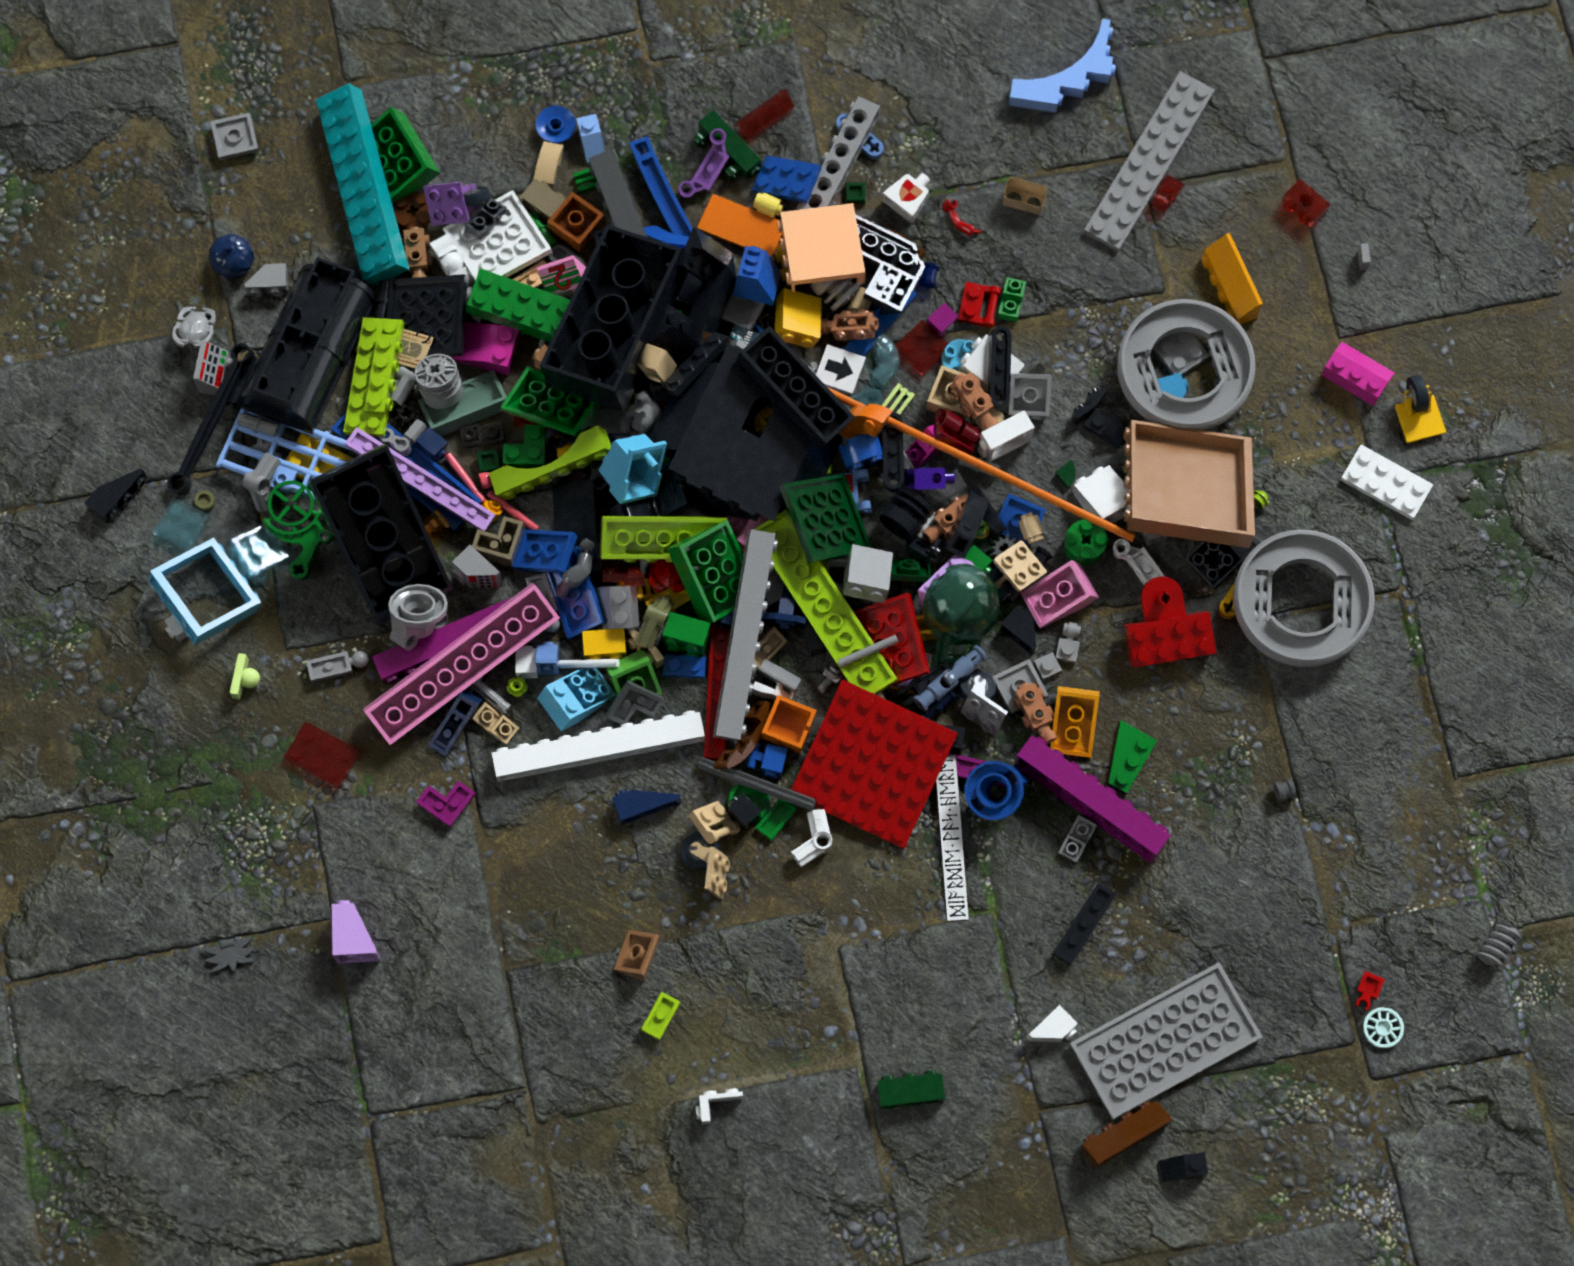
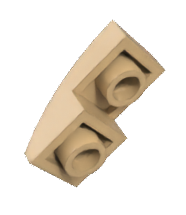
M543 142L533 180L536 178L540 182L555 183L557 168L561 163L564 145Z
M633 629L629 630L627 642L631 650H636L637 652L643 649L656 669L662 666L664 657L654 645L650 649L635 642L639 632Z
M486 702L481 705L471 718L504 744H507L519 729L517 725L504 715L499 714Z

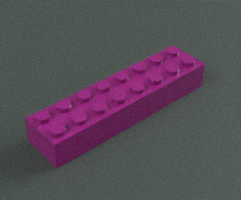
M1032 735L1017 754L1014 765H1018L1022 772L1152 864L1167 844L1171 836L1168 833L1169 830L1161 824L1157 825L1152 822L1151 817L1143 811L1138 812L1127 799H1120L1112 788L1099 784V780L1092 774L1087 775L1081 771L1082 768L1077 763L1067 761L1059 750H1052L1046 746L1045 740L1040 737L1035 738Z

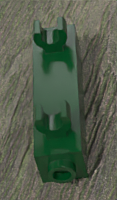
M712 110L698 122V130L700 132L693 137L695 140L693 143L698 148L703 146L707 140L712 144L710 141L711 131L722 129L726 134L724 143L726 154L729 155L727 161L732 165L725 170L727 173L725 177L731 182L739 173L746 180L751 176H756L761 170V159ZM715 133L714 139L716 141L720 140L721 135Z

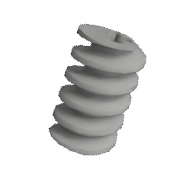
M1503 919L1500 920V924L1495 926L1496 931L1491 932V938L1486 940V945L1481 947L1482 952L1477 953L1478 958L1489 966L1497 965L1502 967L1503 964L1499 959L1507 960L1504 951L1511 953L1512 949L1509 947V944L1517 945L1513 938H1522L1518 930Z

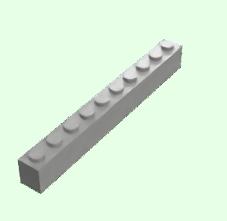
M753 529L747 532L713 737L737 742L741 740V737L745 736L746 725H743L744 717L748 716L750 704H747V699L753 691V684L750 683L751 675H755L757 663H754L755 655H758L760 649V642H757L758 634H762L764 622H761L762 613L765 614L767 601H764L765 593H769L771 584L768 581V575L772 573L774 561L771 560L772 552L775 553L777 548V540H775L774 533Z

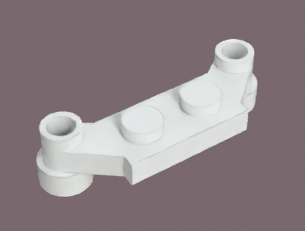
M1125 539L1115 541L1113 545L1115 558L1126 560L1143 585L1154 577L1164 576L1144 547L1141 549L1132 547Z

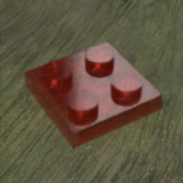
M922 319L894 345V350L923 376L942 358L943 350L948 343Z

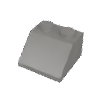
M637 585L595 587L606 624L599 626L598 629L639 627Z

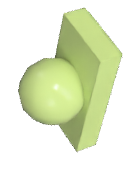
M239 653L237 656L230 688L232 698L238 700L241 699L243 687L254 688L260 681L259 673L253 668H247L249 659L246 654Z

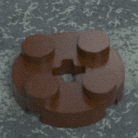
M413 192L395 201L393 210L397 225L404 228V230H408L411 227L425 229L430 223L424 193ZM411 208L419 210V212L415 213V216H412L411 213H408V211H410Z

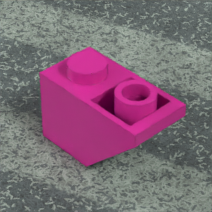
M935 424L928 426L923 431V433L937 439ZM916 439L905 453L912 465L918 469L941 450Z

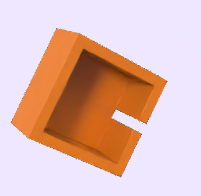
M777 695L763 728L761 739L801 754L808 738V733H810L816 719L817 710Z

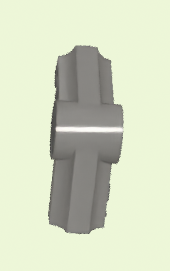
M267 452L263 455L255 470L249 471L244 476L242 482L244 488L249 490L255 508L259 512L269 511L270 479L281 463L279 459Z

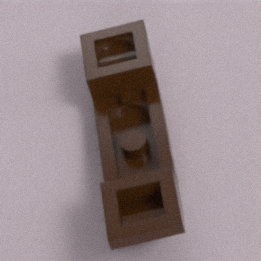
M759 701L752 704L748 716L744 717L749 723L745 736L741 737V740L737 742L733 750H723L713 766L715 769H729L739 764L752 752L762 736L763 728L768 719L770 704L768 701Z

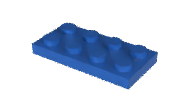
M579 546L573 548L566 571L576 565L578 556L582 553ZM545 572L567 639L572 640L582 635V631H591L606 624L590 575L579 587L572 588L566 597L561 598L556 595L555 588L562 581L563 573Z

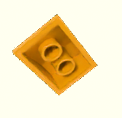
M1058 686L1052 729L1057 739L1051 742L1050 748L1052 750L1057 749L1066 755L1092 758L1100 691Z

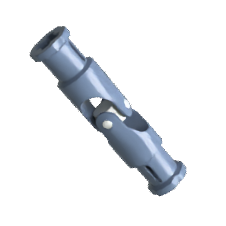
M974 645L970 653L965 657H960L954 663L951 671H949L950 669L944 671L926 686L927 689L922 694L913 697L915 704L922 711L926 712L934 701L942 699L959 683L961 678L970 675L979 663L988 659L983 649L978 645ZM941 677L944 678V682L947 685L951 686L950 688H944L943 686H941Z

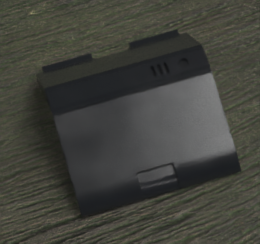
M672 459L662 464L660 471L662 477L656 496L624 503L628 516L670 517L689 504L683 487L678 483L679 475L668 469Z

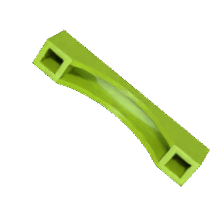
M595 426L580 433L566 453L547 465L530 469L506 465L490 472L489 475L495 495L504 500H510L515 498L516 494L533 490L534 486L550 483L557 476H566L571 473V470L587 467L594 460H603L611 448L606 429Z

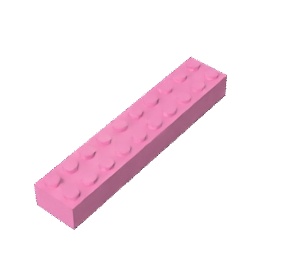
M531 583L363 710L388 744L391 745L560 617L537 586Z

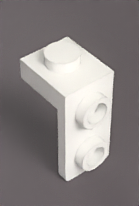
M727 1089L725 1093L716 1094V1091L703 1092V1095L699 1096L700 1106H696L697 1119H701L702 1125L710 1124L709 1102L743 1099V1092H738V1089Z

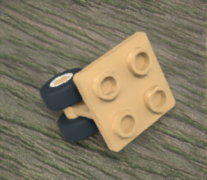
M1021 540L993 559L997 567L985 575L984 578L990 584V587L992 586L996 591L992 595L997 603H1001L1013 591L1017 590V592H1020L1047 573V570Z

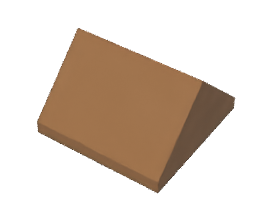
M628 930L613 970L645 981L660 943L659 935Z

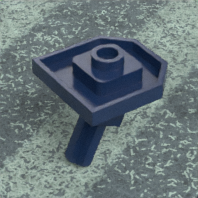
M785 585L783 586L782 598H780L779 612L765 613L764 623L778 625V629L790 630V627L805 628L806 618L793 615L795 600Z

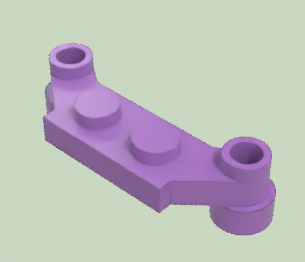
M722 129L711 131L710 141L712 146L692 180L683 181L679 185L678 191L681 196L690 197L695 192L703 189L710 190L729 158V155L726 154L724 143L726 134ZM715 133L721 135L720 140L716 141L714 139ZM685 185H688L690 187L688 193L683 192V187Z

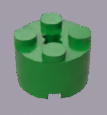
M1085 519L1072 524L1064 540V552L1069 561L1073 560L1081 565L1088 566L1099 562L1104 554L1108 540L1105 530Z

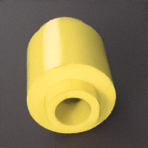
M758 193L754 200L753 208L757 209V212L776 218L777 215H781L784 205L781 204L782 200L766 193Z

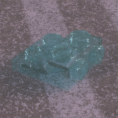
M265 525L232 538L228 548L230 557L232 559L236 558L239 562L240 573L243 576L247 575L249 580L267 573L269 568L288 559V555L277 538L268 531Z

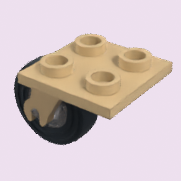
M700 832L693 833L684 840L681 847V857L684 863L691 869L697 871L707 870L705 889L719 899H723L724 892L727 890L726 872L729 871L730 867L729 859L719 851L717 842L709 844Z

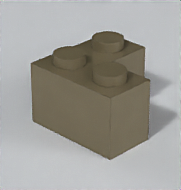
M503 516L498 534L477 529L472 547L486 560L512 567L525 530L524 522Z

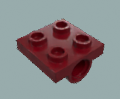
M939 408L935 413L936 438L971 455L974 452V445L980 437L981 429L947 409Z

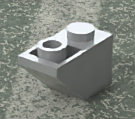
M286 263L265 264L245 283L247 295L261 297L267 294L272 296L288 294V269Z

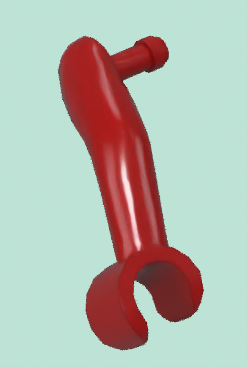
M947 199L943 202L942 209L949 214L955 228L967 236H972L973 233H981L979 229H974L973 225L964 223L958 218L955 208L958 206L956 200L950 203V199Z

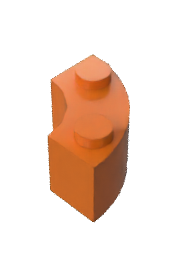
M869 404L868 406L857 405L849 410L855 418L839 434L848 440L859 434H868L876 437L886 425L892 410L877 404Z

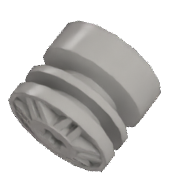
M853 278L815 282L809 287L818 296L827 291L829 295L825 303L827 304L834 299L836 302L830 307L834 312L837 308L844 306L858 292L861 284H857V281L853 284L851 282Z
M432 354L419 361L415 367L414 375L423 402L434 409H445L456 404L462 397L464 388L455 361L445 354Z

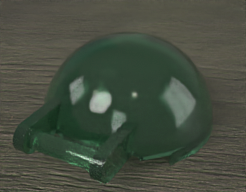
M967 563L956 564L946 568L945 571L947 572L939 579L934 578L926 591L923 601V616L925 626H928L933 635L938 638L935 653L937 664H944L945 662L955 663L960 657H965L970 653L974 645L980 647L981 639L991 631L997 621L1000 611L998 590L990 576L974 565ZM949 645H968L966 655L947 654Z

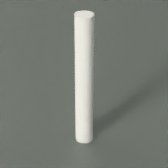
M619 659L559 661L560 669L619 667L620 665Z

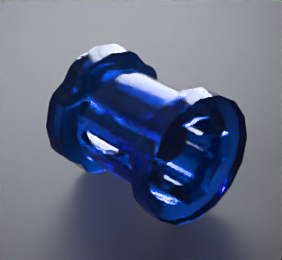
M924 262L925 268L922 278L919 280V285L935 288L937 272L940 271V266L935 263Z

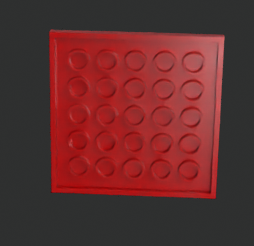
M842 679L791 790L814 798L816 800L814 807L824 809L825 812L905 848L958 733Z

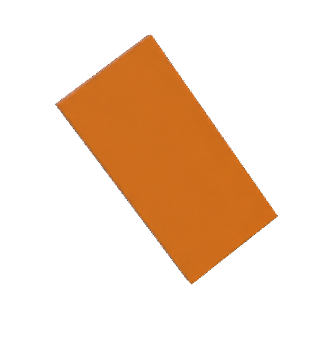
M712 194L697 226V229L704 234L744 250L746 246L759 247L762 250H766L769 256L774 255L777 244L783 235L778 232V219L715 194Z

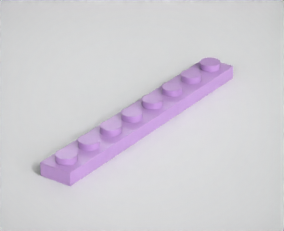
M358 427L355 428L345 442L346 447L359 455L383 445V443ZM389 448L399 472L408 486L476 529L486 532L495 519L496 514Z

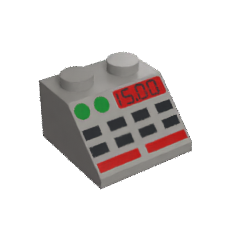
M201 340L193 379L199 393L215 395L233 359H231L229 351L204 340Z
M471 545L452 561L454 577L461 585L466 584L469 588H491L502 585L500 572Z

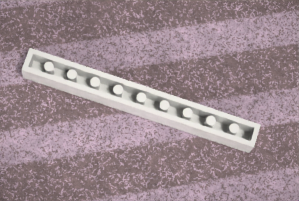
M687 711L681 716L666 715L661 720L656 721L654 719H646L641 721L640 724L625 723L620 728L615 729L605 727L600 729V732L595 733L584 731L579 733V736L571 737L570 735H564L554 741L543 739L538 741V744L529 745V743H523L513 749H508V747L498 748L496 752L492 753L497 782L704 742L705 735L700 712Z

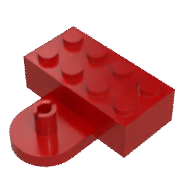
M1157 576L1147 581L1140 594L1144 621L1123 625L1130 666L1135 668L1216 654L1210 612L1199 611L1186 614L1182 589L1175 580L1169 577Z

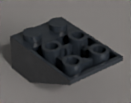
M1254 537L1250 548L1203 541L1185 559L1214 589L1242 565L1248 554L1260 542Z

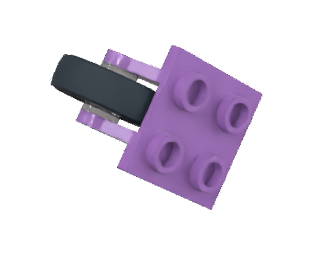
M462 182L423 187L432 226L468 222L470 220L468 213L478 209L481 203L490 199L488 187H476L475 183L462 186Z

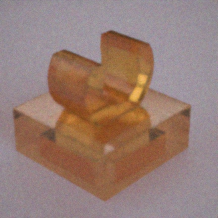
M439 509L422 521L427 533L433 539L450 527V524Z

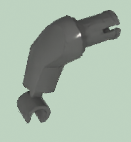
M585 538V540L581 541L579 548L585 552L579 554L575 566L563 573L562 581L555 588L557 596L561 598L566 597L572 588L579 587L591 574L593 555L590 553L595 545L591 540Z

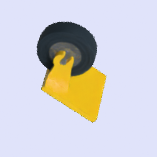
M1420 375L1407 378V390L1404 391L1403 403L1394 406L1406 442L1411 443L1446 434L1435 397L1429 390V385H1425Z

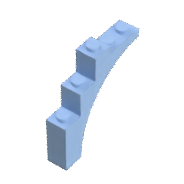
M1102 19L1099 33L1092 47L1073 66L1045 78L1031 80L1013 79L1009 106L1056 113L1057 105L1061 106L1063 95L1082 98L1083 92L1088 91L1089 81L1108 84L1110 76L1114 77L1116 65H1112L1113 57L1109 56L1110 46L1107 45V39L1111 40L1113 28L1109 27L1110 20Z

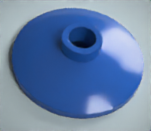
M562 106L547 107L539 113L536 119L537 133L543 140L550 143H562L568 140L576 128L574 115L570 110ZM558 125L560 128L553 129V126Z

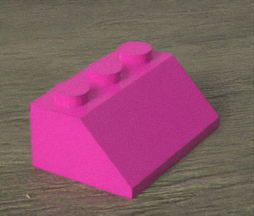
M1341 342L1327 362L1321 375L1374 406L1393 377L1394 372Z

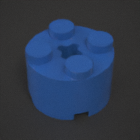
M861 434L847 440L848 444L844 447L842 443L838 445L845 468L852 473L862 470V467L870 464V467H874L882 463L883 449L878 435L873 437L868 434Z

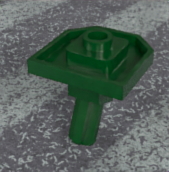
M898 558L892 560L890 580L901 581V595L909 593L913 603L916 582H927L931 578L930 564L916 559Z

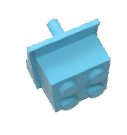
M645 434L616 439L611 444V448L607 456L604 457L599 472L610 485L609 491L620 504L657 495L662 477L660 471L667 446L666 441L653 443Z

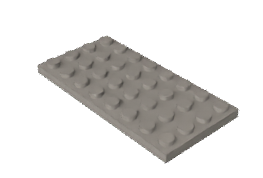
M1217 963L1074 1040L1069 1045L1111 1119L1114 1120L1263 1037L1221 964Z

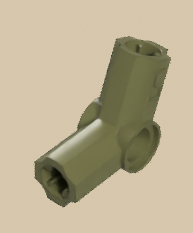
M664 595L658 597L653 604H649L644 614V622L636 638V643L650 649L653 648L660 630L663 629L669 613L673 609L674 603L671 597Z

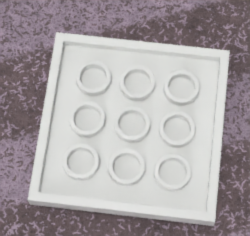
M513 190L495 199L506 206L507 210L497 224L482 239H478L465 231V224L467 222L449 224L442 228L444 234H448L452 240L456 252L461 256L474 280H476L479 268L507 278L552 253L551 247ZM478 209L469 214L470 220L478 214Z

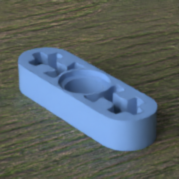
M841 114L837 118L836 128L839 132L842 120L844 118L847 119L849 114ZM870 132L864 144L866 146H863L861 151L870 159H879L883 155L884 146ZM848 135L846 138L853 140L854 136ZM869 139H870V143H869V144H870L873 148H875V147L877 146V147H878V152H876V151L871 152V147L867 144Z

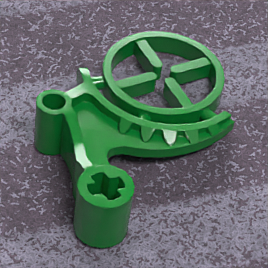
M284 481L275 486L268 498V509L271 516L268 519L264 518L262 522L268 531L278 539L302 545L303 551L291 563L289 572L296 580L304 581L310 576V565L313 563L318 548L322 543L325 545L330 544L333 541V536L319 522L322 512L320 509L318 512L314 510L315 502L311 491L300 482ZM286 485L300 486V489L292 498L293 502H296L305 490L310 497L311 504L308 513L297 505H293V508L304 516L302 520L295 523L282 521L291 509L290 506L287 505L278 517L275 516L272 509L274 495H277L286 503L290 502L288 498L278 492L280 488ZM312 515L316 516L308 526L297 531V526L304 524ZM275 520L283 526L292 527V532L279 530L270 523ZM324 535H328L326 540H323ZM297 567H299V568H302V567H303L304 573H303V574L298 573V574L296 575V573H297L296 568H297Z

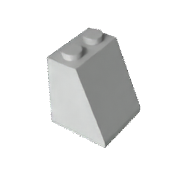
M852 544L843 570V595L885 603L890 586L893 553Z

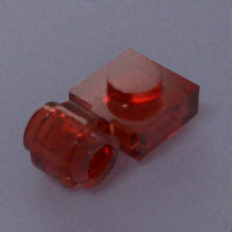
M1167 174L1151 202V205L1154 206L1153 208L1159 212H1166L1171 201L1174 203L1183 189L1184 183Z

